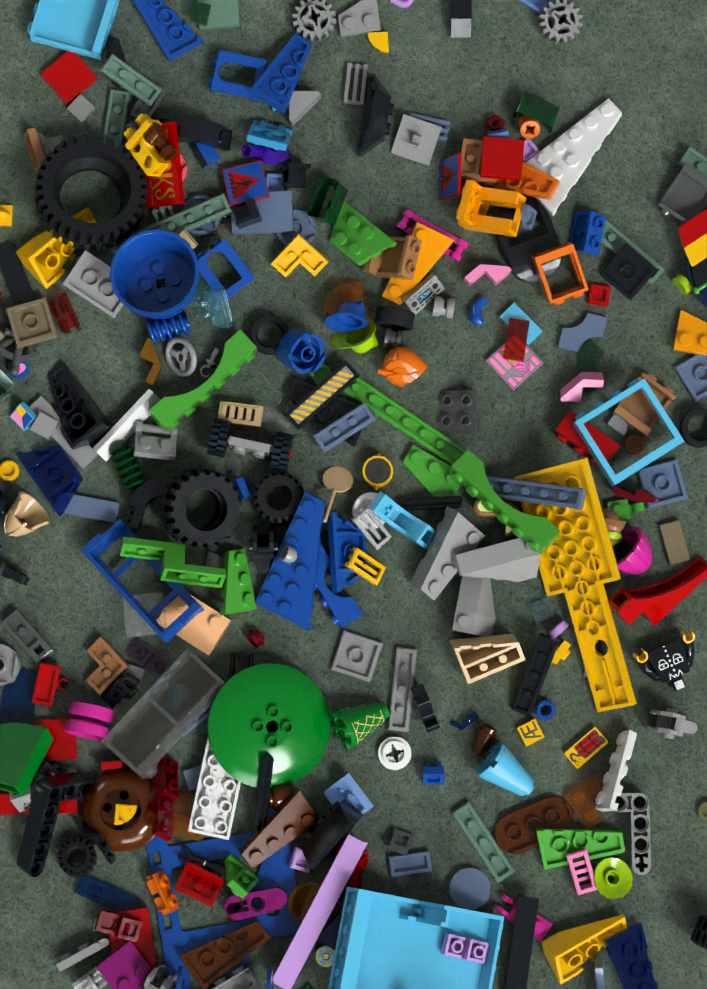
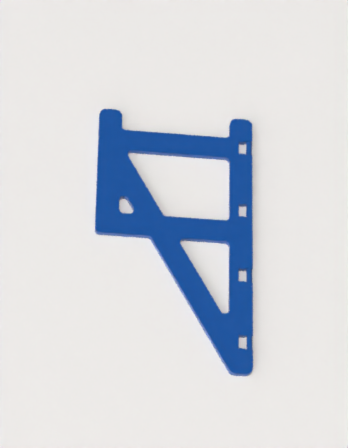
M268 808L266 821L278 811ZM249 832L232 835L229 837V840L215 838L169 846L167 841L156 836L146 845L150 873L152 875L163 870L169 878V885L173 894H175L172 868L184 866L187 862H196L191 859L187 861L179 860L178 855L188 856V852L182 850L181 847L187 846L191 849L193 855L206 858L209 861L226 858L229 853L233 856H240L242 854L239 850L255 833ZM290 843L262 862L257 875L260 880L252 888V891L278 887L286 892V904L279 909L280 913L278 915L268 916L267 913L235 923L183 931L180 925L178 909L163 916L162 913H159L156 906L165 964L168 972L167 976L175 975L178 972V967L183 966L185 989H191L188 968L179 955L258 920L271 938L296 934L303 919L294 869L288 867L291 858ZM153 852H160L162 864L155 866ZM159 893L154 894V897H160ZM254 897L252 899L253 907L261 908L263 900L260 897ZM170 916L172 928L165 930L163 917ZM251 953L220 978L225 976L228 979L233 976L232 971L242 965L246 968Z

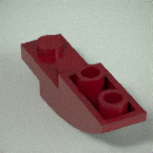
M163 755L160 757L151 781L146 819L152 822L153 835L169 841L173 839V802L179 799L178 762Z

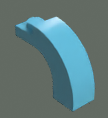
M381 491L369 506V509L379 519L426 550L429 542L433 541L437 533L432 527L404 510Z

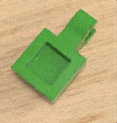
M628 499L607 502L608 509L616 512L618 520H631V513L644 511L643 502L628 505Z

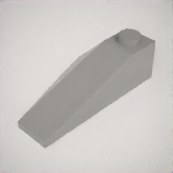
M462 576L451 631L479 637L492 636L496 618L490 578Z

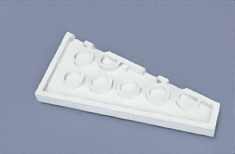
M609 98L526 162V164L560 181L550 200L535 197L552 216L555 215L557 208L566 199L571 187L576 184L591 162L595 152L602 146L601 143L605 137L610 134L622 116V112Z

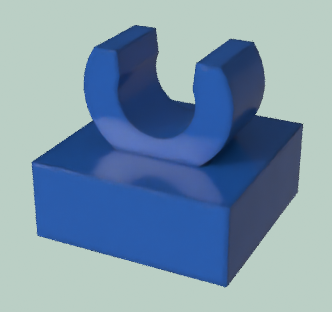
M241 477L233 481L235 483L233 487L238 488L240 495L237 497L242 501L250 497L255 491L254 489L248 490L246 486L250 479L244 480Z
M426 761V765L423 767V784L444 785V767H441L440 761L437 762V767H430V762Z

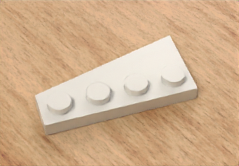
M626 730L619 734L616 741L618 746L610 757L609 763L611 766L603 777L602 782L604 785L602 791L596 797L597 805L595 809L602 812L617 811L619 804L615 803L618 795H621L623 790L620 781L627 774L628 766L625 762L631 758L637 736L636 732Z

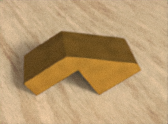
M147 338L139 357L153 364L145 382L147 385L154 387L161 374L162 366L152 340Z

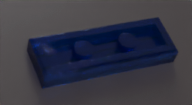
M82 875L74 893L115 911L135 909L140 900L139 897L89 875Z

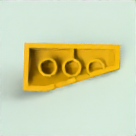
M85 208L71 216L83 222L97 223L89 208ZM53 229L34 237L16 251L24 267L45 289L62 277L65 272L62 267L68 258L73 261L76 256L73 253L75 250L73 242L69 241L68 245L62 243L63 236L55 239L53 237Z
M622 914L560 931L542 941L544 956L560 985L582 972L581 965L588 958L594 961L595 952H599L602 946L610 947L628 931L626 919Z

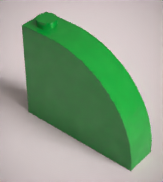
M17 722L0 724V790L22 796L25 795L54 740L47 727Z

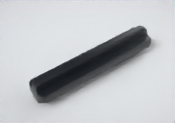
M462 497L404 498L401 505L406 511L446 509L447 506L450 508H460L462 506Z

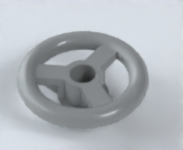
M174 337L168 341L165 348V358L169 368L181 377L191 375L197 365V356L192 344L183 337ZM175 343H181L185 346L180 350L172 348ZM171 355L179 362L180 369L173 363Z

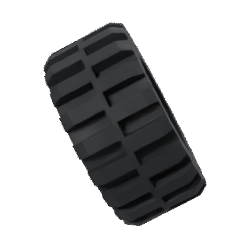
M203 468L187 469L183 471V474L175 475L173 477L174 481L168 482L165 486L168 488L167 492H162L163 504H159V510L163 511V515L160 516L161 521L166 523L164 528L168 533L172 534V538L182 542V544L196 548H213L214 545L223 544L224 538L230 539L233 535L231 531L232 529L237 530L239 523H236L237 519L242 518L243 513L239 512V507H242L243 504L242 500L237 497L240 495L238 488L233 487L235 483L231 479H227L226 475L220 472ZM207 489L213 494L216 501L215 515L206 526L201 528L194 527L186 516L187 501L196 490Z

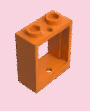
M567 242L531 256L548 303L559 305L565 302V298L571 296L577 298L583 296L584 291L589 290L573 243ZM568 254L578 285L551 294L541 264Z

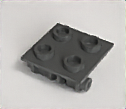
M478 390L440 391L439 432L466 431L467 433H474L476 431Z

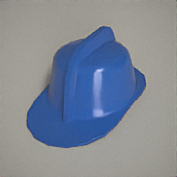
M362 301L342 303L335 314L325 319L326 326L340 333H349L367 327L368 322L365 320L366 311L363 308L364 303Z

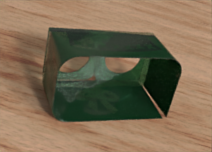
M524 92L513 113V117L515 118L516 113L519 112L553 128L560 107Z
M320 178L308 207L307 216L322 223L335 225L348 189L335 179ZM330 185L334 186L333 191L336 190L333 200L331 201L330 199L327 204L326 210L329 209L326 217L318 218Z

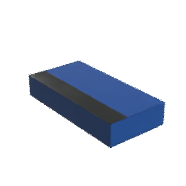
M188 142L202 169L221 160L215 148Z

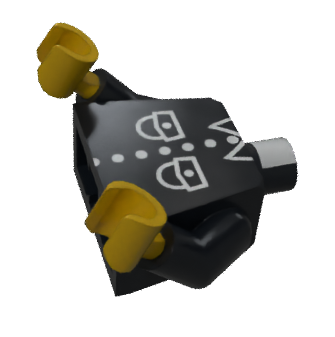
M690 629L688 636H685L683 630L680 634L683 640H676L648 653L643 648H640L642 650L640 656H637L634 652L633 657L638 661L643 673L654 681H660L661 683L670 680L674 691L686 687L681 675L690 672V668L693 665L695 634L692 629Z

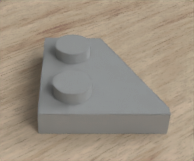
M361 0L338 15L341 37L381 32L377 0Z

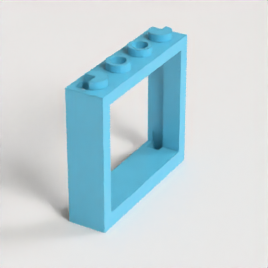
M645 378L641 381H638V379L633 380L627 384L628 389L623 392L620 389L610 395L611 399L606 403L603 400L592 406L594 410L587 414L586 411L580 413L575 417L577 421L572 424L612 487L685 442ZM641 388L673 439L615 475L584 426V423Z

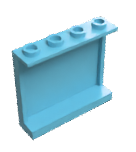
M40 0L34 6L33 15L35 17L33 22H29L27 33H29L32 42L101 60L120 0Z

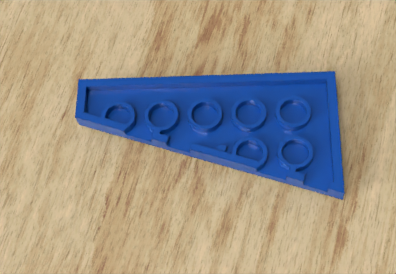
M307 491L300 501L255 603L309 631L312 624L311 614L314 607L313 596L316 589L319 562L318 551L321 544L320 533L321 526L323 525L325 500ZM285 545H289L297 550L296 561L286 563L280 560V553Z

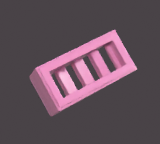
M587 849L566 854L577 895L597 890ZM584 856L585 860L573 863L572 859ZM586 864V868L575 871L574 867ZM588 872L589 874L587 876L577 878L578 874ZM590 879L591 883L579 885V882Z

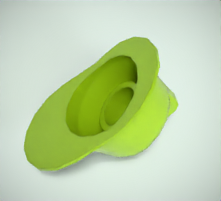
M368 322L367 327L353 332H337L332 337V345L338 349L351 348L356 353H365L378 346V340L375 335L376 325L374 322Z

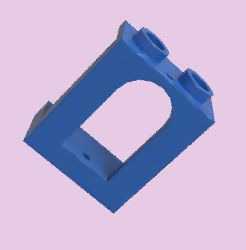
M219 50L218 56H214L212 68H215L214 76L210 75L208 87H211V93H225L249 98L251 102L259 103L260 99L250 93L252 87L225 82L219 78L221 66L225 63L256 68L254 86L266 71L267 60Z
M218 239L210 245L211 250L205 254L202 251L196 257L199 273L217 295L219 301L223 303L254 280L255 277L228 241L224 239L221 242ZM213 252L223 253L242 277L227 290H225L207 265L208 256Z

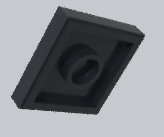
M625 243L600 275L631 301L657 271V268L628 243Z

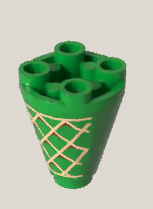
M383 701L337 709L330 713V717L334 722L331 728L335 736L340 735L342 745L347 751L358 745L386 721L390 713Z

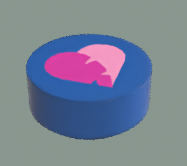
M12 361L9 363V366H8V371H9V373H10V370H11V368H12V367H11ZM20 362L18 374L12 375L10 373V375L15 379L25 378L29 373L28 363Z

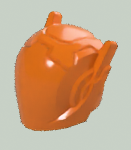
M396 347L385 353L382 366L378 369L377 373L384 375L391 383L402 387L407 382L411 383L427 369L428 365L413 350L407 347Z

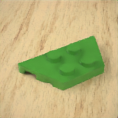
M343 199L340 200L329 242L356 264L361 266L371 258L381 255V251L389 247L393 248L398 244Z

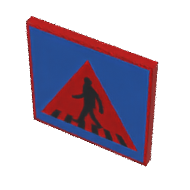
M462 153L439 160L438 200H444L461 194Z
M262 160L222 169L230 207L245 204V200L254 198L255 201L270 198Z

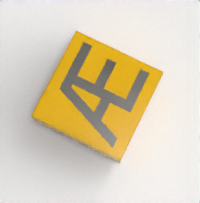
M536 719L517 727L526 747L544 738Z

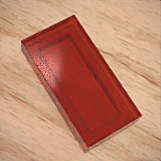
M509 318L503 359L524 361L530 321Z

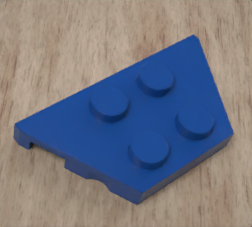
M330 512L327 522L332 593L342 591V588L351 585L357 578L361 577L346 567L345 563L349 562L348 556L349 554L352 555L353 551L351 550L353 547H357L366 553V538L351 522L340 519L335 512ZM357 556L359 560L367 564L366 560H364L360 556ZM354 563V565H356L358 568H360V569L363 570L364 572L368 573V571H366L365 569H363L362 567H360L359 565H357L356 563Z

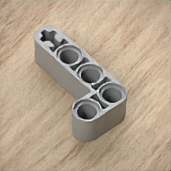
M621 793L619 797L623 799V805L615 812H629L630 866L634 873L646 875L651 869L649 799L643 793ZM638 796L644 799V805L641 808H636L633 803L634 799ZM638 817L643 818L645 822L641 829H637L634 826V821ZM642 838L645 841V847L642 850H637L635 848V841ZM635 853H646V857L641 856L642 862L646 864V867H642V871L635 866L639 863V856H635Z

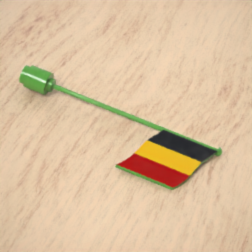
M707 209L679 227L681 244L693 272L696 286L693 292L695 294H700L699 291L707 287Z

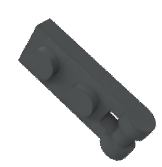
M17 609L1 622L39 666L41 661L45 662L44 660L49 655L52 656L55 653L53 648ZM41 645L43 650L37 654L34 649Z

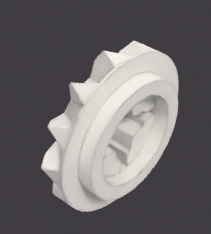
M389 737L381 743L378 757L386 768L399 770L409 763L411 748L404 739ZM392 744L396 750H404V752L398 755V762H396L393 756L386 757L387 754L392 752Z

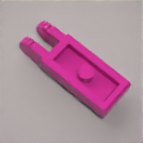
M502 893L500 896L502 900L514 907L510 913L497 904L493 908L506 916L507 920L514 923L517 902ZM538 914L534 937L542 942L553 924Z

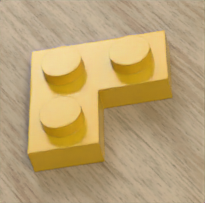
M298 233L271 261V265L283 276L287 277L300 263L313 276H316L329 260Z

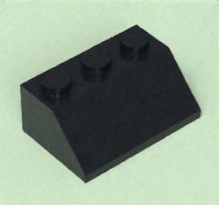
M346 798L341 802L336 801L329 808L331 811L329 816L323 815L316 823L318 828L315 831L310 830L303 837L305 842L301 849L312 870L328 856L364 816Z

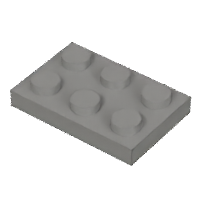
M84 251L63 285L115 318L123 304L112 288L110 280L111 267L88 251Z

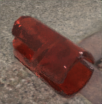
M65 292L48 301L62 333L71 332L70 328L72 327L76 329L80 327V322Z

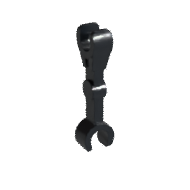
M181 847L182 850L188 852V856L178 855L179 860H194L200 865L208 866L216 873L226 876L224 864L210 862L206 858L193 855L189 847Z

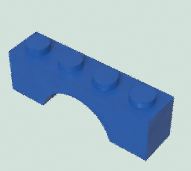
M320 544L316 589H319L322 594L319 599L325 608L329 606L333 614L329 616L335 626L339 624L342 628L363 614L353 597H340L328 589L325 583V572L330 564V558Z

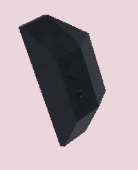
M370 73L357 149L358 157H362L382 143L385 135L390 133L391 123H387L388 115H393L394 104L391 103L389 93L375 74Z

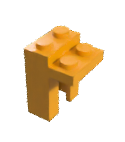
M466 179L465 186L461 192V202L456 210L457 224L471 231L516 237L521 221L522 206L526 202V197L516 191L482 187L474 180ZM489 205L516 209L513 220L486 216Z

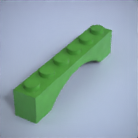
M239 330L225 342L220 364L205 383L188 393L163 397L149 410L150 417L164 432H167L169 429L173 431L181 423L179 420L183 416L189 417L196 410L194 407L199 402L202 404L206 402L211 396L209 393L214 389L219 390L226 383L225 379L228 376H235L241 370L240 366L245 361L246 363L252 361L256 356L257 347Z
M469 449L451 466L450 474L452 479L458 484L461 483L472 497H477L485 509L495 513L497 519L502 524H507L518 538L522 537L531 550L537 551L542 555L558 539L560 530L547 518L522 513L509 506L495 493L487 479L484 463Z

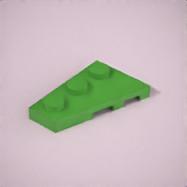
M412 445L403 464L433 497L455 496L461 483L458 484L452 479L450 474L451 466Z
M245 549L224 552L223 569H226V577L221 598H224L223 608L220 610V616L257 610Z

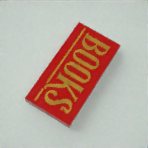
M176 122L161 123V126L166 131L165 141L168 145H174L178 152L175 157L168 160L170 165L159 177L147 176L145 173L144 179L147 178L148 183L147 209L185 204ZM156 146L155 149L160 154L161 149L158 146Z

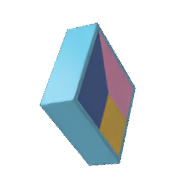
M22 402L10 417L25 431L34 422L37 415L25 402Z

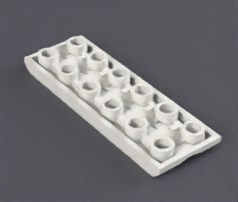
M208 736L188 832L229 840L241 782L230 776L218 763L211 750Z

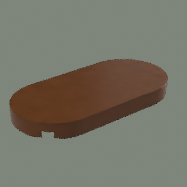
M548 796L503 815L495 825V841L507 853H524L539 846L535 828L570 829L574 821L573 809L561 797Z

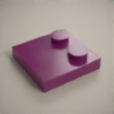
M128 941L96 966L112 989H138L145 983L147 976L152 972V969L131 941Z

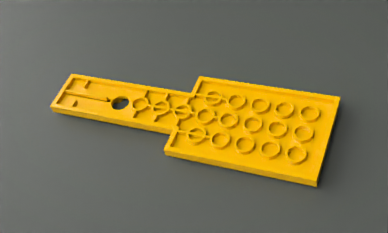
M588 458L514 477L516 480L586 489L583 510L521 502L525 514L545 517L560 530L558 539L540 556L539 569L547 596L565 593L597 712L637 704L604 583L617 581L621 577ZM598 640H603L607 644L608 651L605 655H602L595 649V644Z

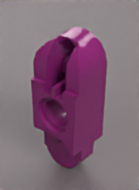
M278 887L250 891L243 899L234 894L226 900L225 912L233 920H242L281 909L286 904L287 894ZM254 897H260L263 900L261 908L253 907L252 899ZM235 903H239L241 905V909L236 911L233 908V905Z

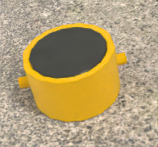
M377 453V456L367 459L362 469L363 478L368 485L374 487V490H378V488L384 487L391 481L393 466L387 458L381 456V453Z

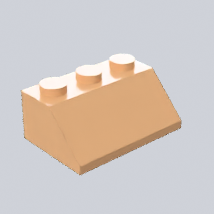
M177 596L164 608L157 622L167 628L188 608V605ZM193 597L204 611L198 613L176 635L209 656L231 623V620L223 615L220 616L219 612Z

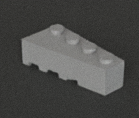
M448 506L444 512L445 516L442 522H439L436 528L438 531L433 541H430L427 546L428 551L425 557L421 559L410 581L413 586L432 600L438 597L458 571L454 555L475 550L485 537L465 517Z

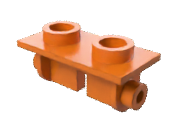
M163 870L146 877V884L151 895L159 893L160 897L154 899L159 913H162L164 916L179 909L178 899L173 894L169 885V878Z

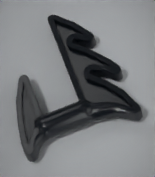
M78 820L75 824L92 846L97 844L107 861L112 865L115 862V855L110 852L109 844H105L102 832H97Z

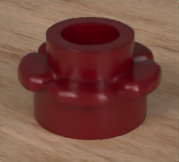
M495 114L485 120L487 132L503 129L505 125L504 120Z
M251 629L246 636L247 640L255 648H258L260 645L263 646L264 635L258 629L255 631Z

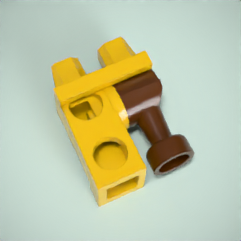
M140 114L136 118V123L140 126L139 129L136 130L135 127H130L124 132V136L128 141L125 146L130 150L147 176L159 177L170 165L168 160L175 157L178 151L174 145H168L165 141L166 131L161 126L162 124L159 120H152L147 114ZM156 146H158L161 149L160 154L155 149Z

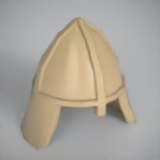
M21 491L5 516V534L15 537L26 535L49 524L51 521L50 516L33 496ZM24 518L25 522L22 524L19 519Z

